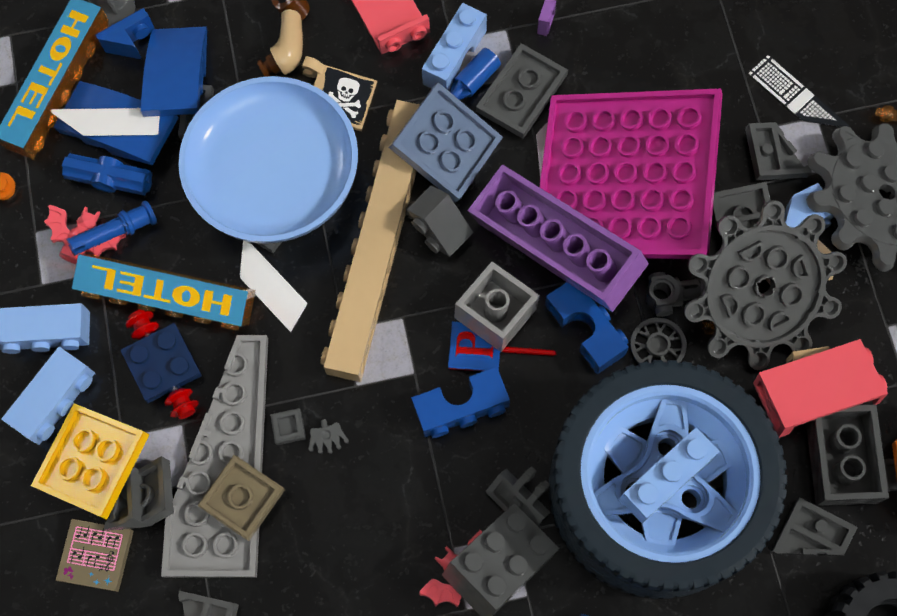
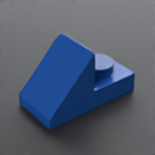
M142 8L96 34V37L106 53L141 59L133 42L147 37L152 32V29L155 28L149 15Z

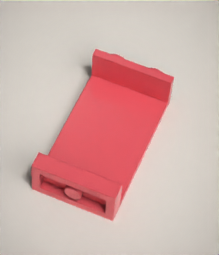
M351 0L381 55L397 51L402 45L413 40H420L430 33L428 15L422 16L413 0Z
M861 339L759 372L753 382L779 438L789 435L795 426L869 401H872L873 405L880 404L888 394L887 383L884 377L878 374L873 364V355L863 345Z

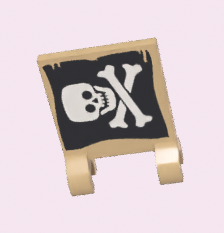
M306 56L302 68H304L303 75L316 78L314 86L327 93L339 104L349 118L354 130L362 131L377 80L326 66L318 60Z

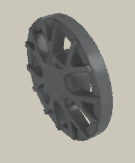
M650 318L641 322L633 331L630 339L631 354L638 364L645 361L651 363L652 357L660 358L663 362H667L664 356L668 352L677 359V363H680L686 353L687 343L683 331L677 324L665 318ZM655 324L657 332L650 335L647 325ZM666 325L674 330L669 337L662 333ZM637 334L647 338L646 344L635 341ZM670 341H681V348H670ZM646 349L650 355L641 359L637 352Z

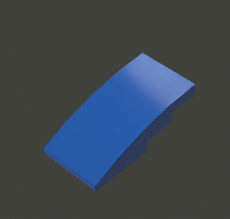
M206 27L152 29L142 83L140 111L143 117L196 114L199 111L200 95H203V77H206Z
M79 81L64 109L141 108V100L101 86ZM177 115L160 116L158 135L83 136L59 118L53 128L61 134L80 138L85 144L104 148L112 155L153 165L179 117Z

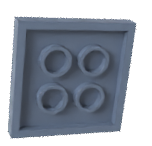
M438 82L427 94L389 148L439 190L449 194L454 202H457L503 136Z

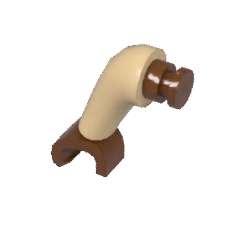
M271 0L281 14V29L279 40L270 48L271 54L266 56L265 61L261 59L257 61L265 77H270L271 73L278 74L281 71L286 75L299 65L303 50L302 20L306 18L310 9L307 0H286L283 3L279 0Z

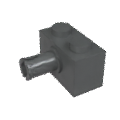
M430 186L416 201L410 202L406 207V215L408 218L413 219L412 225L421 234L425 235L427 238L425 240L426 245L435 253L440 251L450 257L473 234V231L449 194L433 186Z

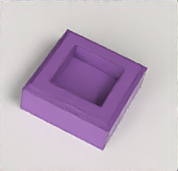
M555 0L544 1L538 19L537 34L544 36L549 34L555 15Z

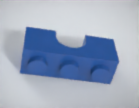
M567 282L546 296L545 306L562 328L572 321H583L590 326L593 335L581 344L580 353L596 374H599L626 355L629 348L627 345L629 343L628 339L620 329L616 330L609 322L611 320L610 315L602 305L598 307L592 298Z
M494 367L469 376L472 396L469 401L462 405H453L447 402L440 387L411 397L424 436L431 435L432 438H438L449 433V428L458 425L461 428L469 427L477 423V418L489 415V418L505 413V408L510 405V399L498 368Z

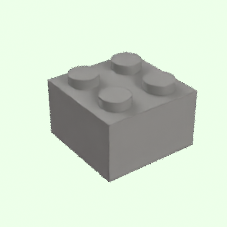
M491 262L456 302L454 318L502 352L537 310L540 295L497 264Z

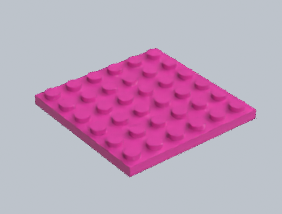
M721 88L551 95L540 188L641 250L645 258L689 259L698 253L709 256L723 96Z

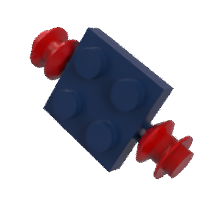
M143 309L137 310L129 315V320L125 326L127 328H134L131 338L139 341L120 351L147 404L170 393L164 403L166 406H173L174 409L170 413L171 417L185 419L196 412L195 408L199 403L197 400H190L189 397L193 393L192 389L181 388V386L202 375L176 324L173 323L157 331L159 324L157 322H150L153 312Z

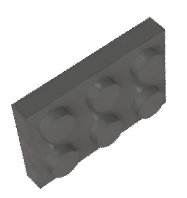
M520 43L477 104L476 112L524 139L551 100V95L555 94L568 75V69Z

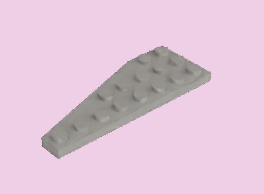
M267 335L236 336L224 366L225 371L219 386L214 391L213 401L208 413L204 416L188 456L189 461L183 476H180L176 486L177 491L173 498L174 513L165 518L161 577L257 578L259 528L250 541H248L197 505L233 455H236L262 473L268 358Z

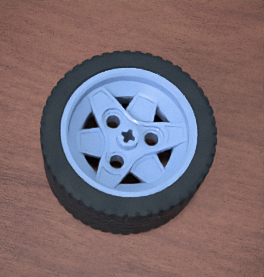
M653 360L652 363H648L646 361L636 366H627L622 371L619 369L611 373L610 377H604L599 381L598 385L594 384L587 394H584L578 400L577 406L573 407L563 425L553 455L549 476V500L552 501L550 507L554 515L556 528L559 527V534L562 540L566 542V547L570 553L573 552L574 558L579 563H582L590 574L596 575L597 579L602 582L605 581L608 583V586L614 589L619 588L624 593H632L639 597L649 596V598L669 599L675 596L683 597L707 589L738 573L746 565L750 564L756 558V555L765 548V543L770 541L774 534L773 530L779 524V516L783 513V501L786 499L787 493L785 485H787L785 470L787 468L786 460H783L784 451L782 445H779L778 441L780 439L777 432L772 428L771 420L764 415L766 412L761 406H757L756 400L750 394L747 395L744 392L745 389L740 385L736 386L733 384V380L726 376H720V373L715 370L709 371L704 366H694L690 362L683 361L682 363H677V360H668L667 362ZM653 423L647 441L630 431L635 427ZM697 427L720 452L644 523H641L643 534L637 532L618 516L632 513L621 502L620 497L628 486H632L664 457L658 450V444L666 443L673 449L689 434V430L692 431ZM608 456L621 472V475L605 484L604 468ZM720 474L723 477L722 496L708 484ZM682 494H692L697 501L696 507H686L682 502ZM682 519H687L704 526L702 530L691 536L677 539Z

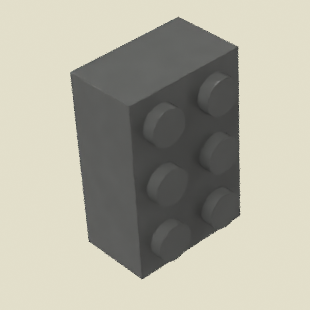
M857 405L806 423L816 506L878 504L889 498L877 405Z
M514 503L449 563L442 576L480 616H493L553 557L559 548Z

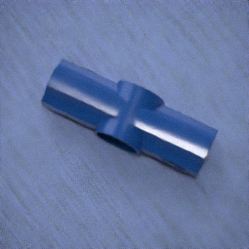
M69 153L62 163V176L65 179L88 183L104 192L114 193L116 190L145 196L151 189L152 173L150 170L124 165L112 157L100 156L99 159Z

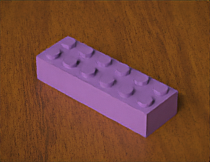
M503 164L467 210L478 224L611 312L615 310L649 264L641 250Z

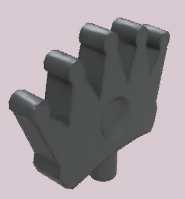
M326 419L321 420L322 428H311L309 451L313 452V447L316 444L319 454H323V446L325 444L328 453L332 454V442L340 450V438L345 443H348L349 440L341 430L339 423L336 422L328 426Z

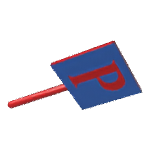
M452 321L448 369L486 371L497 367L499 370L500 351L461 322ZM505 347L502 352L556 355L555 350Z

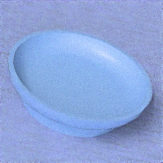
M288 77L252 78L220 91L208 100L195 114L181 142L179 175L186 197L192 207L206 222L217 230L247 242H284L296 239L317 229L328 221L341 207L350 192L356 174L358 162L357 140L351 122L344 110L321 89L301 80Z

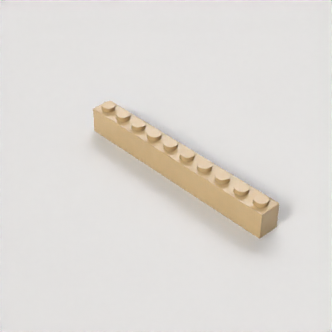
M396 100L394 110L390 109L388 112L386 123L389 126L387 135L383 134L380 141L382 155L380 160H376L374 163L373 186L369 185L366 192L367 210L366 212L362 211L359 218L358 228L361 229L359 239L354 238L351 247V255H354L351 265L346 266L343 279L347 283L344 292H339L336 302V309H339L336 320L332 319L329 327L328 336L332 338L329 348L324 347L321 356V364L324 365L327 375L357 382L362 381L403 226L406 207L409 203L417 173L413 167L394 153L389 146L420 104Z

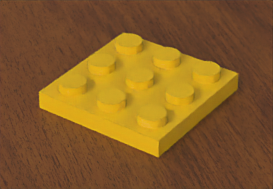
M73 404L31 486L107 520L149 434Z

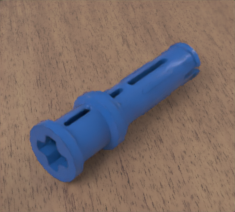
M145 200L141 202V206L127 212L122 210L117 214V218L66 240L73 255L76 256L119 235H132L135 233V230L148 224L153 226L157 224V219L150 204Z

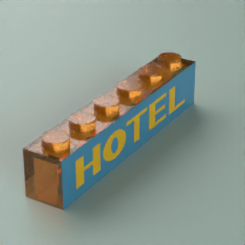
M84 0L69 1L0 124V144L5 149L34 159L37 152L43 148L47 133L58 119L57 116L51 113V110L61 109L63 104L68 102L71 94L70 91L75 82L81 78L87 60L95 52L98 42L96 34L108 28L109 20L102 7Z
M78 254L72 289L82 291L81 296L99 299L100 295L110 297L109 302L114 304L127 305L129 301L138 303V309L155 311V307L165 309V314L173 317H183V314L194 316L193 321L210 324L211 320L222 322L221 327L232 330H239V326L249 325L256 291L93 254Z

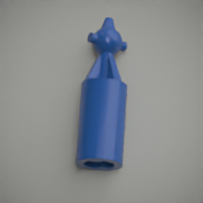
M483 48L453 79L450 92L459 100L467 96L472 97L501 66L499 58L491 50Z

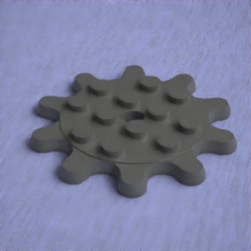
M886 123L877 125L872 130L871 141H865L860 139L850 127L843 126L837 128L832 134V138L838 147L837 156L816 152L808 157L807 164L809 168L822 176L825 181V188L810 193L806 199L807 205L814 212H827L836 218L838 227L832 234L831 241L837 249L844 251L851 248L855 243H863L872 252L874 266L882 272H887L894 267L897 253V142L894 137V130L892 126ZM879 190H884L887 193L891 192L889 195L890 200L883 198Z
M771 200L762 206L760 219L751 228L744 227L740 220L733 215H726L719 220L717 227L722 237V246L719 251L711 256L698 253L691 256L688 260L690 273L701 277L705 282V287L699 297L687 302L684 307L685 317L689 321L710 320L714 323V333L707 343V349L711 356L715 358L724 357L734 346L743 345L748 350L747 357L750 367L754 370H763L768 366L770 354L775 346L787 344L792 351L811 349L813 342L808 333L810 322L817 317L833 319L840 314L842 304L839 299L827 293L826 283L831 276L839 274L845 269L847 258L838 251L823 254L818 250L817 241L826 225L823 217L812 214L807 216L798 226L789 227L785 223V208L783 204L779 201ZM769 278V289L766 292L760 293L757 283Z

